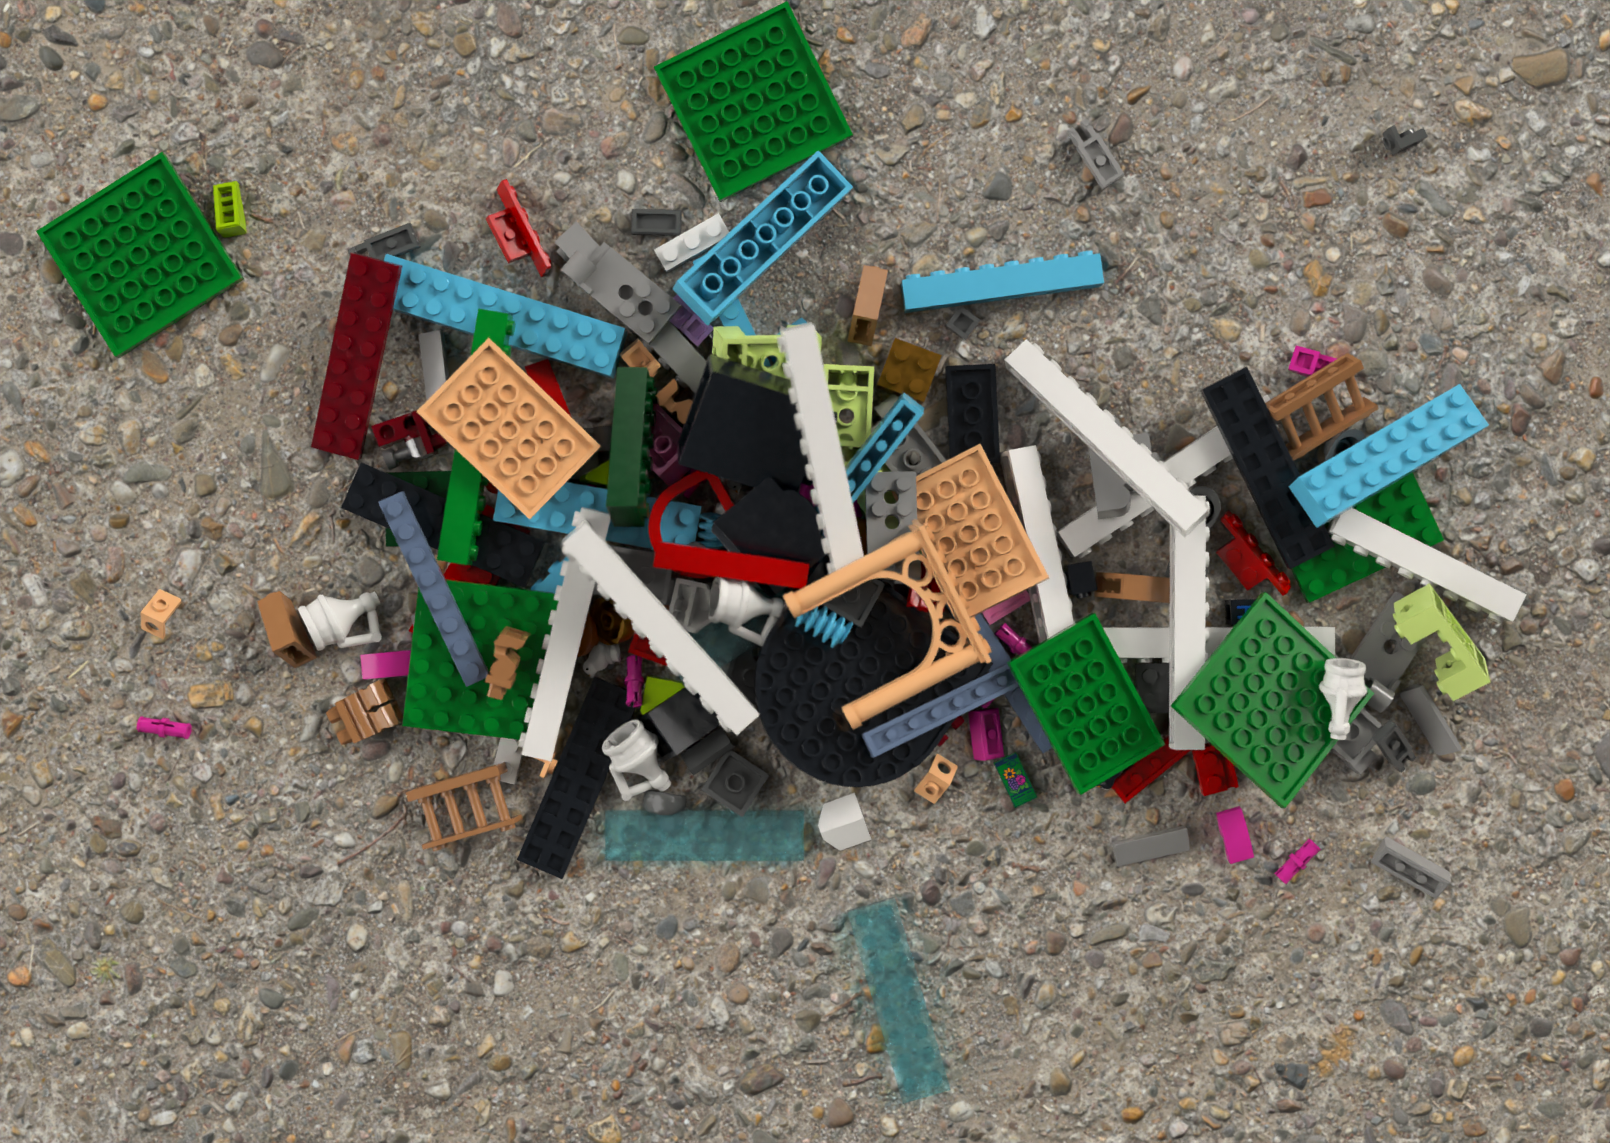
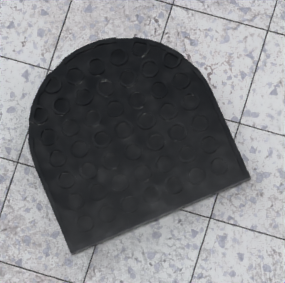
M826 554L810 574L806 586L829 575L827 570V563H830L829 554ZM885 583L863 626L859 629L852 625L842 644L838 643L833 648L830 647L831 638L824 643L822 642V633L817 637H813L814 628L804 632V622L799 627H796L797 618H794L787 606L770 630L760 650L755 671V700L760 714L759 717L769 739L783 757L797 769L810 777L832 785L843 787L875 786L895 780L920 765L935 749L956 718L876 757L871 756L861 734L987 674L993 663L977 662L862 722V726L853 730L841 707L915 669L926 657L932 641L931 617L924 611L917 610L916 607H907L908 599ZM943 628L940 640L947 645H954L958 642L959 637L947 628ZM939 647L933 662L946 656L945 653L947 651Z

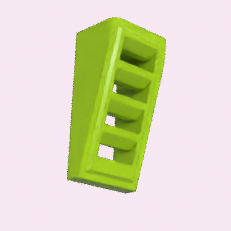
M233 181L213 185L216 230L224 238L246 234V221L239 183ZM232 193L233 196L222 197L221 194ZM233 203V205L223 207L224 204ZM234 213L232 216L225 217L226 214Z

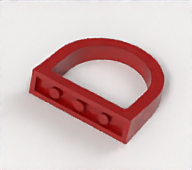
M697 470L675 482L662 492L656 500L649 518V537L654 551L657 541H663L660 528L663 512L669 502L680 493L704 480H708L725 512L733 506L718 476ZM673 570L678 574L691 578L712 577L711 575Z

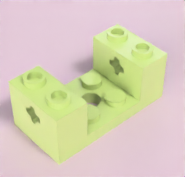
M715 326L713 328L712 355L786 378L783 369V363L787 362L785 352H780L777 337L781 335L745 336L738 326ZM816 331L821 353L822 337ZM768 356H776L774 365L770 367L764 366V360Z
M824 364L832 409L837 412L836 428L844 466L846 467L871 434L874 367ZM848 409L853 412L854 419L850 423H843L839 419L840 412Z
M1430 583L1394 603L1395 613L1393 617L1397 623L1394 627L1401 638L1406 637L1409 643L1413 644L1437 632L1442 642L1448 641L1452 648H1450L1449 652L1435 659L1437 669L1434 671L1439 679L1436 683L1444 695L1448 693L1451 699L1455 701L1490 683L1484 656Z

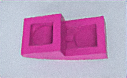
M1296 345L1288 370L1309 377L1337 360V358L1322 355L1319 351Z
M411 650L360 655L362 679L408 675Z
M1238 806L1217 812L1219 832L1224 841L1229 863L1233 864L1254 858L1251 840L1241 807Z

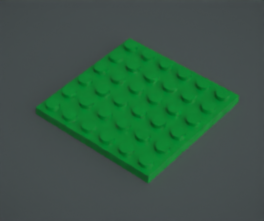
M788 1L654 66V70L719 202L809 159L818 150L822 153L853 137V133Z
M163 152L36 231L116 358L124 356L244 280L177 171Z
M445 579L488 671L491 670L493 663L497 659L494 656V641L506 626L530 633L521 648L518 650L512 648L520 656V663L515 671L517 676L511 689L507 688L503 699L499 700L487 696L490 683L485 682L486 678L466 687L418 587L402 726L520 740L521 733H527L529 723L524 722L527 708H533L535 701L534 698H530L533 683L539 684L541 674L536 673L539 659H545L547 651L542 649L545 634L551 635L553 625L548 624L551 609L557 610L559 602L554 600L555 593Z
M1263 592L1171 704V707L1280 808H1286L1338 741L1330 737L1331 733L1328 728L1329 722L1332 720L1330 704L1319 689V685L1323 681L1326 672V660L1336 657L1269 594ZM1368 687L1366 695L1361 698L1352 710L1348 720L1349 724L1353 722L1374 695V692Z

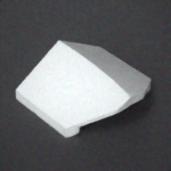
M681 578L676 579L669 612L687 632L696 634L711 623L708 618L710 595L708 584Z
M855 792L823 803L818 827L824 841L841 851L871 840Z

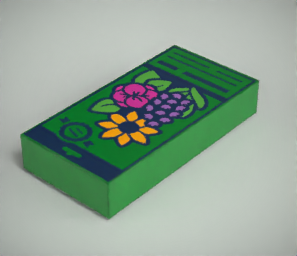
M1016 752L993 762L1015 808L1037 798Z

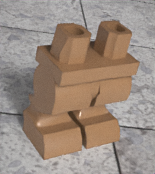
M673 379L656 397L662 409L668 411L673 416L677 415L679 421L684 425L693 401L689 399L678 403L674 402V399L680 395V388L676 380Z
M506 626L494 641V656L497 659L486 677L485 682L490 683L487 696L502 700L507 688L511 689L517 676L515 671L520 663V656L512 648L516 650L521 648L529 637V632Z
M386 678L370 684L367 689H361L336 702L335 706L326 712L332 724L343 720L346 729L336 733L341 745L360 742L384 731L385 728L403 723V714L397 701L371 712L374 706L395 699Z

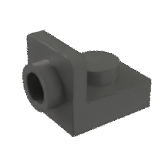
M1395 125L1383 132V143L1393 156L1421 143L1428 136L1424 128L1417 131L1411 128L1399 135Z

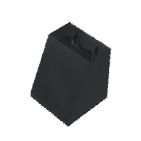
M687 687L638 719L643 722L646 730L657 735L659 740L657 754L663 762L676 756L720 725L719 720L716 718L718 714L715 711L710 714L701 704L702 701L699 699L701 696L698 693L693 695Z

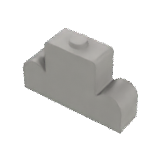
M1114 416V422L1120 427L1119 420ZM1133 434L1132 439L1139 445L1141 443L1144 444L1152 453L1149 434ZM1088 447L1098 519L1125 515L1131 506L1129 491L1135 490ZM1153 452L1150 456L1158 462L1157 452Z

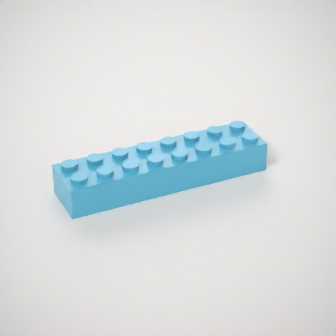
M818 150L679 278L673 290L709 326L848 195L853 186Z
M1459 384L1299 476L1289 485V488L1316 528H1319L1474 437L1489 426V424Z
M566 482L531 519L525 516L498 490L493 521L569 534L576 528L572 526L575 511L580 512L581 507L609 513L606 507L607 489ZM647 496L646 503H649L651 513L658 498ZM670 501L661 519L660 528L663 542L683 545L695 542L701 506ZM645 518L644 527H614L610 519L605 540L653 549L649 537V518Z

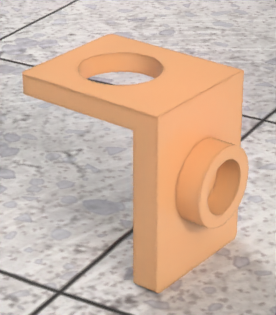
M159 589L140 612L141 629L164 639L165 623L181 604V599ZM148 622L154 624L159 630L152 628Z
M936 754L929 771L915 787L914 792L935 804L950 786L958 766L941 755ZM938 764H944L949 769V773L941 772Z

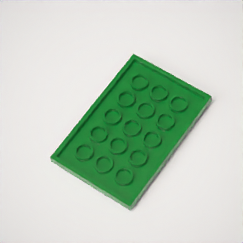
M1413 472L1353 507V509L1430 547L1444 541ZM1330 521L1324 524L1325 527H1326V529H1327V527H1328ZM1333 542L1335 547L1292 568L1291 571L1306 603H1310L1386 567L1376 563L1377 558L1369 554L1365 557L1354 552V547L1347 543L1343 546Z
M1095 613L1087 615L1007 662L1079 795L1084 794L1165 745Z

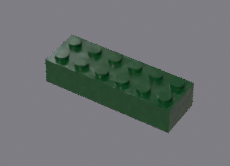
M617 367L606 507L614 527H644L645 518H649L650 506L649 503H646L647 495L651 494V480L648 479V471L653 470V458L650 456V449H654L655 438L654 434H651V428L656 426V412L653 411V404H657L658 398L656 395L658 392L657 389H654V377H650L648 367Z

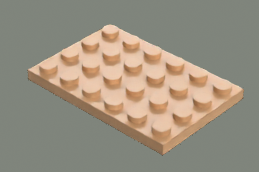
M490 338L416 411L529 519L601 447Z
M981 444L916 476L917 520L921 524L925 523L926 526L930 527L935 537L932 543L936 550L940 549L947 561L943 565L947 573L950 571L953 573L958 583L955 586L958 595L963 594L967 600L969 608L966 611L970 618L1049 579ZM891 491L892 494H893V496H894V498H895V500H896V502H897V501H898V496H897V494H896L895 492ZM933 572V576H934V578H935V580H936V582H937V584H938V586H939L941 592H943V590H942V588H941V586H940V584H939V582H938V580H937V578H936V576H935V574H934V572ZM948 602L947 604H948V606H949V608H950V610H951V612H952V614H953L955 620L958 622V620H957V618H956V616H955V614H954V612H953V610H952V608H951V606H950V604H949V602Z

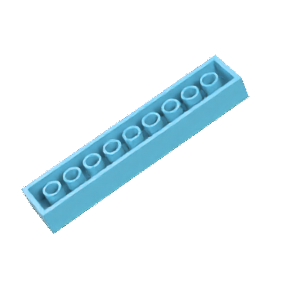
M389 254L385 255L384 261L402 265L393 311L473 336L478 309L508 313L513 317L512 321H515V332L513 336H510L508 344L511 348L614 379L621 357L619 354L623 351L628 331L625 328Z

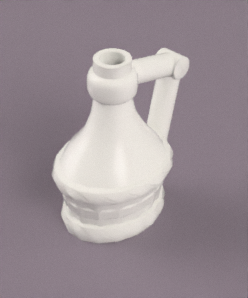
M716 576L709 595L708 618L713 623L722 622L729 625L728 629L731 633L762 646L770 630L778 620L777 618L782 615L788 605L781 598L774 597L770 599L763 596L749 581ZM765 614L770 615L761 635L741 626L754 617Z
M375 591L363 593L359 598L352 600H340L322 594L318 595L317 599L306 607L300 606L298 608L300 616L318 651L323 650L327 645L336 643L338 647L346 648L379 642L382 638L375 610L381 603ZM367 612L370 633L346 637L357 618Z
M1333 658L1326 660V672L1323 681L1319 685V689L1330 704L1332 720L1329 722L1328 728L1331 733L1330 737L1336 740H1345L1350 731L1349 716L1356 704L1367 693V687L1364 684L1366 665L1357 660Z
M637 719L618 727L607 737L602 745L603 753L608 755L612 761L609 769L624 801H628L635 795L651 790L652 787L663 792L671 785L668 774L660 769L658 765L657 745L659 740L657 735L646 730L643 722ZM622 772L636 773L649 780L628 787Z

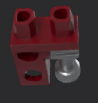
M416 411L371 426L380 448L386 449L394 446L396 443L405 441L407 447L397 452H394L392 449L382 452L389 470L397 468L399 461L410 458L425 459L439 454L438 450L447 446L449 442L439 433L432 435L429 429L431 425Z

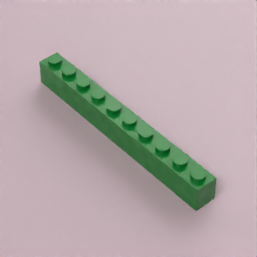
M478 309L471 355L490 338L510 358L511 346H508L509 338L515 332V321H512L513 317L508 313ZM456 449L437 560L472 565V560L475 561L478 555V546H475L476 536H480L482 530V521H479L480 512L484 511L486 506V496H483L484 488L489 485L490 481Z

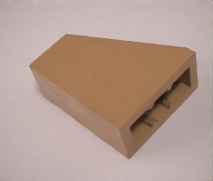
M863 266L848 342L872 346L888 270L877 266Z
M1096 572L1097 590H1095L1094 597L1170 603V578Z
M281 591L270 593L265 598L257 601L273 653L294 668L317 658L291 599Z

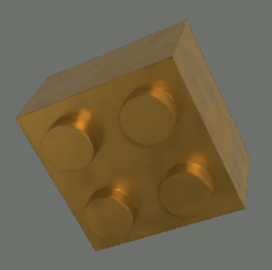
M895 338L876 388L891 394L894 393L899 397L904 392L917 403L923 405L942 355Z

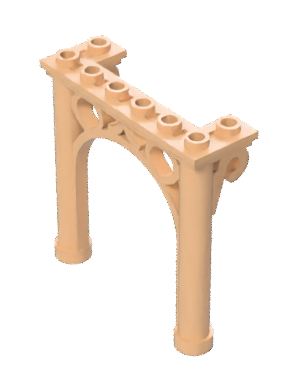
M917 519L912 520V524L908 526L911 532L894 538L887 545L794 593L791 591L783 595L794 618H797L868 580L890 578L910 586L926 604L932 622V641L926 657L912 671L841 707L853 730L862 726V722L977 662L983 663L985 661L987 664L991 662L988 654L992 650L986 639H983L982 635L977 633V631L981 630L974 616L969 617L966 611L969 608L968 602L963 594L958 595L955 589L958 583L951 571L947 573L943 565L947 561L942 551L935 549L932 543L935 537L930 527L926 526L925 523L921 524ZM922 550L925 556L917 554L916 552ZM903 560L901 573L883 570ZM914 560L922 561L927 570L926 576L919 581L908 577V566ZM933 572L943 590L941 593H934L927 587L923 590L920 587L930 583L933 578ZM931 599H932L933 601H937L936 604H935V607H934V604L932 603ZM949 602L958 622L947 618L939 623V619L943 618V607ZM946 626L956 627L959 633V640L954 645H947L940 640L941 632ZM939 647L947 651L945 653L946 656L933 662Z

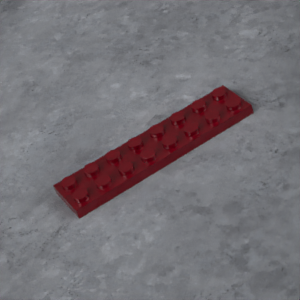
M354 252L350 253L311 444L312 448L355 460L362 459L402 265Z

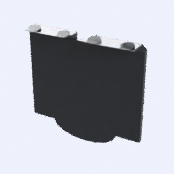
M771 475L713 522L711 529L713 534L731 552L805 562L810 564L809 568L826 555L821 539H824V537L820 533L821 530L816 520L818 512L814 506L797 491L783 490ZM756 582L769 598L778 594L786 587Z

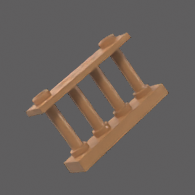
M1346 353L1265 403L1272 418L1277 421L1281 420L1289 440L1286 447L1293 461L1305 456L1307 452L1356 422L1369 417L1371 413L1379 409L1377 404L1365 397L1362 398L1354 376L1364 369L1360 359ZM1345 381L1353 404L1340 410L1333 388ZM1323 394L1332 417L1319 423L1311 402ZM1302 407L1310 430L1298 437L1290 414Z
M505 762L405 792L408 802L418 800L425 814L432 840L422 845L423 850L432 847L433 851L448 847L447 843L497 828H500L501 832L516 827L515 823L520 821L522 816L520 814L510 817L499 782L501 780L500 775L508 772ZM486 780V783L490 784L500 817L499 821L488 824L476 788L478 786L477 782ZM463 786L464 790H467L477 827L464 830L453 794L456 793L455 788ZM440 793L441 797L445 799L455 832L443 837L431 802L433 799L432 795Z

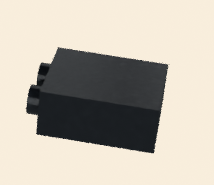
M709 354L677 443L678 464L751 487H756L770 475L783 490L790 489L798 492L801 484L811 486L813 481L812 479L808 480L805 465L809 464L807 454L803 455L800 447V440L803 439L802 430L797 429L794 414H798L796 404L791 403L788 389L792 388L791 380ZM833 411L834 419H835V423H836V422H837V412Z

